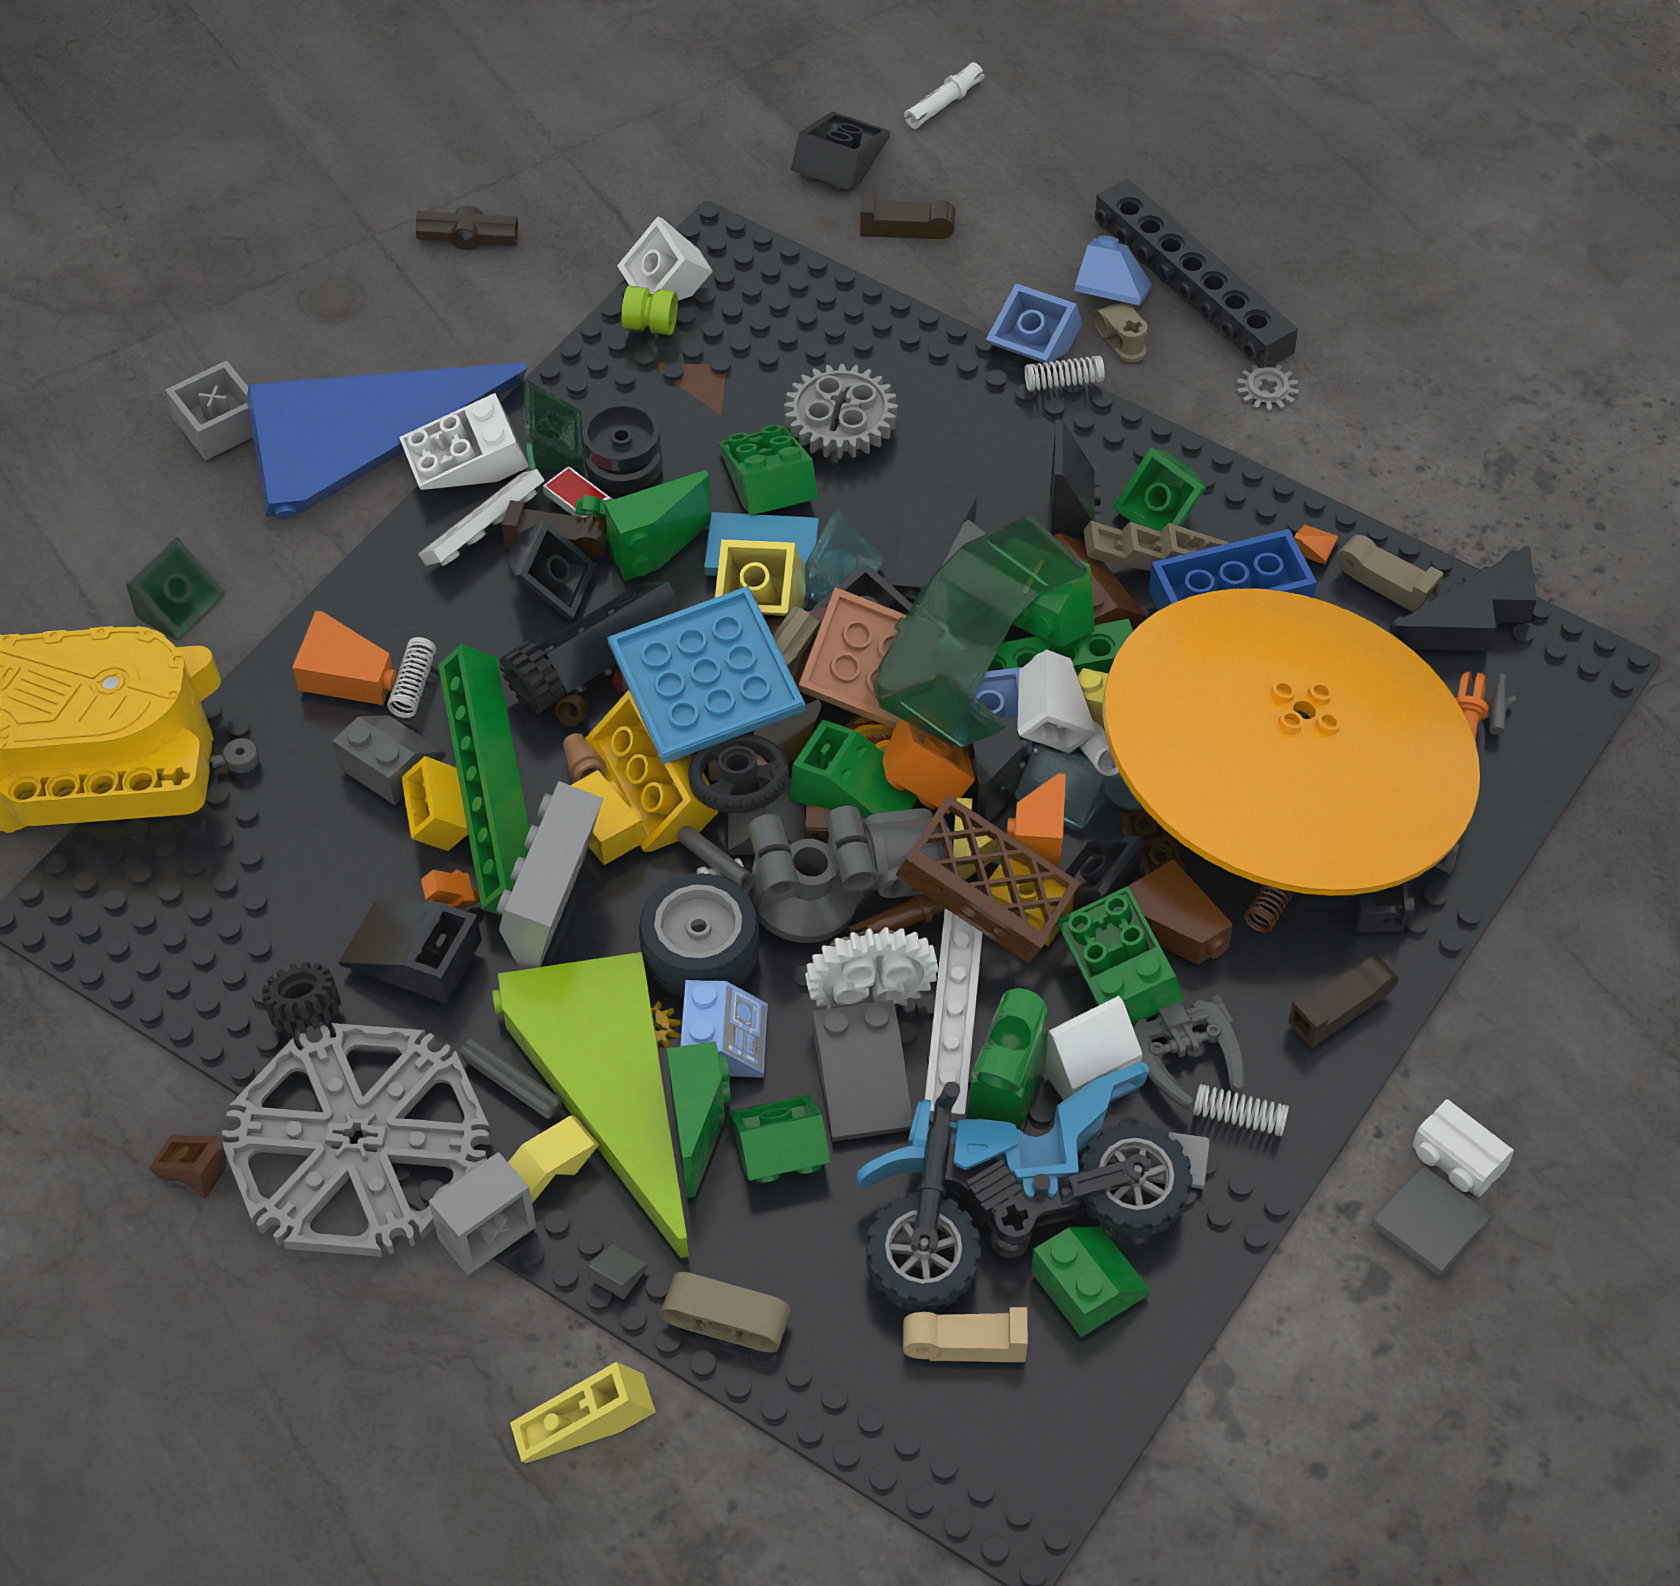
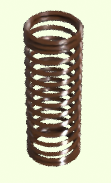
M1263 884L1250 908L1245 913L1246 922L1250 927L1259 932H1270L1295 892L1292 891L1290 893V891H1287V894L1277 888ZM1270 889L1280 893L1285 897V899L1280 898L1279 896L1271 892ZM1267 894L1272 895L1276 899L1280 900L1281 903H1277L1276 901L1268 897ZM1264 899H1266V900L1272 902V903L1275 904L1279 909L1272 907L1271 905H1269L1268 903H1266V902L1264 901ZM1261 904L1272 909L1276 914L1264 909ZM1249 913H1251V915L1253 916V918H1254L1256 921H1258V922L1261 923L1262 925L1270 926V927H1269V928H1264V927H1261V926L1255 924V923L1250 919ZM1254 913L1266 919L1269 924L1259 920Z

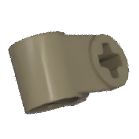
M1120 301L1095 310L1093 321L1097 333L1108 343L1118 358L1129 363L1143 360L1147 352L1144 337L1147 334L1148 325L1135 311L1133 305Z

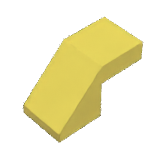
M569 1116L522 1144L508 1163L529 1186L533 1203L556 1174L575 1175L599 1146V1143L576 1116Z

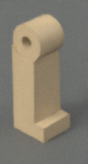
M1010 1307L1009 1313L937 1315L931 1312H917L909 1314L903 1320V1352L909 1357L929 1359V1361L1026 1362L1028 1346L1027 1307Z

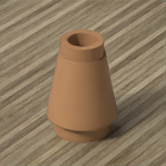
M577 733L566 737L563 747L570 779L576 783L597 770L605 777V761L584 737Z

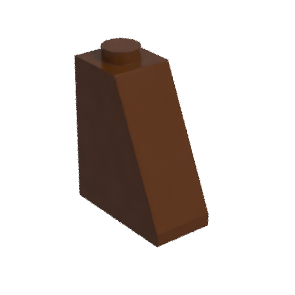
M1174 859L1128 886L1160 947L1197 965L1210 957L1215 959L1221 956L1228 949L1233 924Z

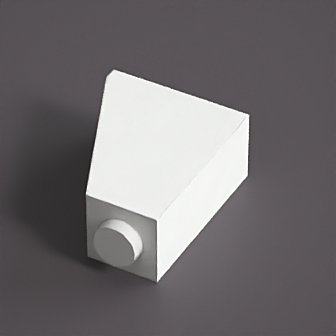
M1046 649L1044 652L1035 655L1032 661L1019 670L1017 730L1019 736L1067 753L1075 750L1097 734L1071 659Z

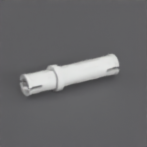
M972 62L957 75L948 76L944 80L943 85L904 112V117L907 118L905 120L911 128L917 129L952 101L962 99L966 95L967 90L984 79V74L976 76L983 71L977 63Z

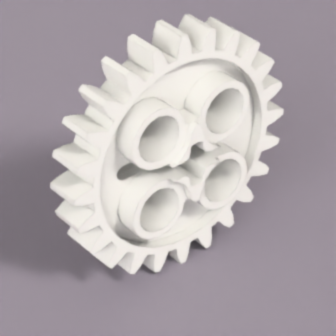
M885 927L879 934H874L872 929H867L865 936L860 937L852 932L850 933L851 939L848 941L836 938L835 947L823 946V954H814L812 956L813 963L807 964L808 972L805 973L811 1000L816 999L818 1007L827 1005V1009L888 1000H893L894 1004L898 1003L907 1006V998L919 999L921 998L920 991L931 989L930 982L937 980L936 973L939 972L934 947L933 945H928L927 938L918 939L916 932L905 936L904 929H899L894 934H889L888 927Z

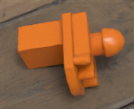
M432 870L421 879L425 899L429 900V902H441L464 910L468 906L478 904L480 901L479 892L472 887L469 874L463 873L461 870H455L452 873Z

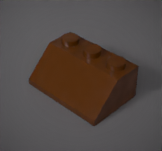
M1059 533L1040 542L1091 565L1094 625L1129 619L1131 627H1135L1147 619V616L1103 561L1087 557L1084 541Z

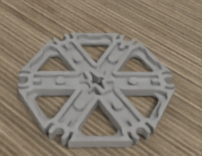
M331 1023L336 1034L335 1038H331L330 1031L325 1025L320 1026L322 1039L319 1042L311 1043L307 1040L305 1033L300 1034L301 1051L296 1047L294 1038H292L229 1105L231 1110L227 1111L226 1114L228 1123L237 1124L240 1127L234 1131H222L224 1151L253 1226L255 1227L257 1224L261 1234H264L273 1225L280 1226L273 1234L277 1245L284 1244L285 1249L383 1257L378 1241H383L386 1252L391 1255L395 1253L392 1245L394 1237L399 1235L405 1236L408 1239L409 1245L413 1246L416 1242L413 1227L419 1231L422 1241L435 1227L430 1205L421 1211H415L409 1207L391 1163L447 1167L454 1173L450 1183H455L465 1176L475 1163L482 1159H487L486 1151L474 1150L473 1148L478 1144L490 1145V1126L455 1050L452 1055L450 1045L446 1044L438 1052H431L430 1050L436 1045L435 1037L431 1033L426 1035L425 1030ZM355 1048L385 1049L400 1052L402 1055L363 1097L347 1061L348 1053ZM301 1071L308 1076L322 1112L263 1108L262 1105L264 1100L290 1073ZM437 1083H447L453 1088L465 1115L462 1123L403 1119L430 1088ZM355 1131H362L364 1138H359L357 1144H351L349 1137H353ZM265 1152L309 1156L270 1199L260 1195L249 1168V1161L255 1154ZM350 1178L368 1221L367 1230L359 1236L320 1234L312 1231L310 1228L312 1219Z

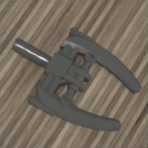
M1215 995L1212 1002L1198 1000L1191 1004L1192 1008L1187 1010L1183 1008L1181 1002L1160 1008L1156 1020L1147 1022L1146 1019H1139L1133 1027L1142 1051L1141 1062L1147 1064L1149 1068L1147 1076L1166 1096L1187 1110L1192 1108L1193 1098L1165 1068L1161 1061L1165 1053L1171 1052L1173 1054L1177 1052L1178 1056L1182 1057L1186 1055V1049L1190 1048L1192 1053L1199 1051V1045L1203 1041L1207 1040L1211 1043L1218 1041L1227 1065L1230 1088L1235 1093H1241L1244 1089L1245 1066L1239 1038L1232 1025L1233 1020L1222 1001V997L1219 995ZM1207 1023L1206 1031L1193 1033L1192 1029L1194 1026ZM1165 1037L1168 1042L1162 1045L1159 1042L1152 1043L1151 1040Z

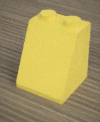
M721 539L715 598L749 586L762 615L787 616L793 606L804 608L807 572L795 543Z

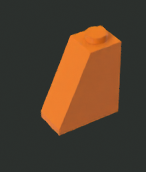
M315 611L292 667L297 690L384 705L389 691L392 692L397 678V671L392 668L390 654L327 614Z

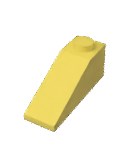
M615 1362L510 1422L521 1462L529 1463L620 1433L654 1414L656 1411L644 1374Z

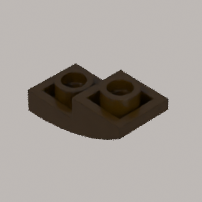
M1144 808L1120 814L1118 820L1124 836H1140L1144 841L1140 872L1143 877L1173 859L1184 870L1173 836L1167 835L1166 830Z

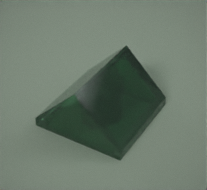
M529 380L525 382V439L529 470L567 468L568 466L580 467L584 463L582 411Z
M178 537L174 538L126 584L136 618L174 640L178 639L225 593L224 589Z

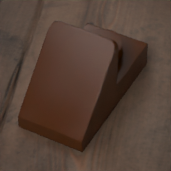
M171 1135L148 1169L159 1178L182 1179L201 1197L206 1198L227 1166L223 1141L215 1136Z

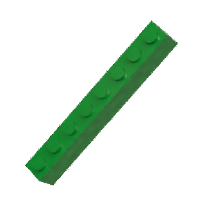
M460 644L438 666L482 910L502 916L503 914L496 912L504 889L512 891L516 883L510 877L518 857L526 859L530 850L524 847L530 829L497 657Z

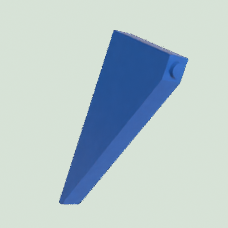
M527 362L249 384L246 400L265 515L275 516L278 519H288L296 516L297 513H302L405 452L399 437L491 394L496 393L498 397L520 384L528 369Z

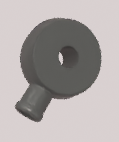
M235 739L226 745L223 754L211 756L212 766L216 768L226 765L229 770L235 773L249 772L259 762V750L248 739Z

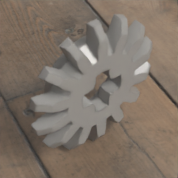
M1256 364L1252 365L1253 372L1250 373L1244 370L1242 375L1245 379L1238 378L1237 384L1243 387L1237 388L1238 394L1247 395L1243 398L1245 403L1256 399L1253 405L1255 409H1258L1262 403H1266L1267 411H1271L1272 403H1274L1278 409L1282 410L1285 407L1282 401L1292 404L1295 399L1290 396H1297L1299 393L1298 389H1292L1299 384L1298 380L1289 381L1288 379L1293 373L1288 371L1284 374L1281 371L1283 366L1277 365L1276 368H1258ZM1262 383H1266L1269 386L1275 385L1273 393H1269L1267 390L1261 391Z

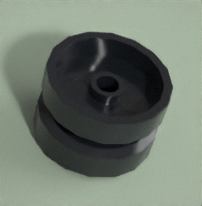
M616 402L606 404L594 410L587 417L582 429V440L588 477L597 486L607 491L618 493L639 491L652 484L659 476L663 464L660 446V427L655 415L649 409L639 404Z

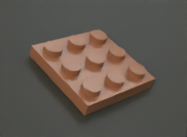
M835 587L797 688L799 692L895 729L904 708L909 711L912 710L940 628Z

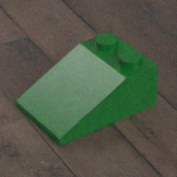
M707 470L604 503L609 551L625 581L659 570L710 524L711 501Z
M716 1041L667 1048L671 1095L687 1198L695 1197L725 1120L724 1103L731 1102L727 1056H718Z

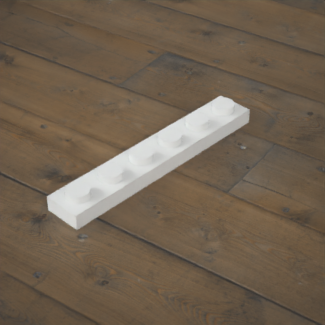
M945 908L925 1099L931 1100L930 1115L933 1116L936 1099L940 1096L947 1082L957 1083L960 1086V1093L952 1108L951 1121L957 1122L958 1120H965L983 933Z

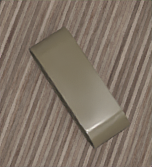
M677 1272L672 1279L660 1311V1316L664 1321L678 1328L763 1352H776L781 1343L792 1309L785 1301L771 1295L693 1273Z

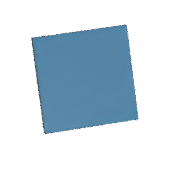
M749 586L607 637L610 649L662 765L806 711L805 702Z

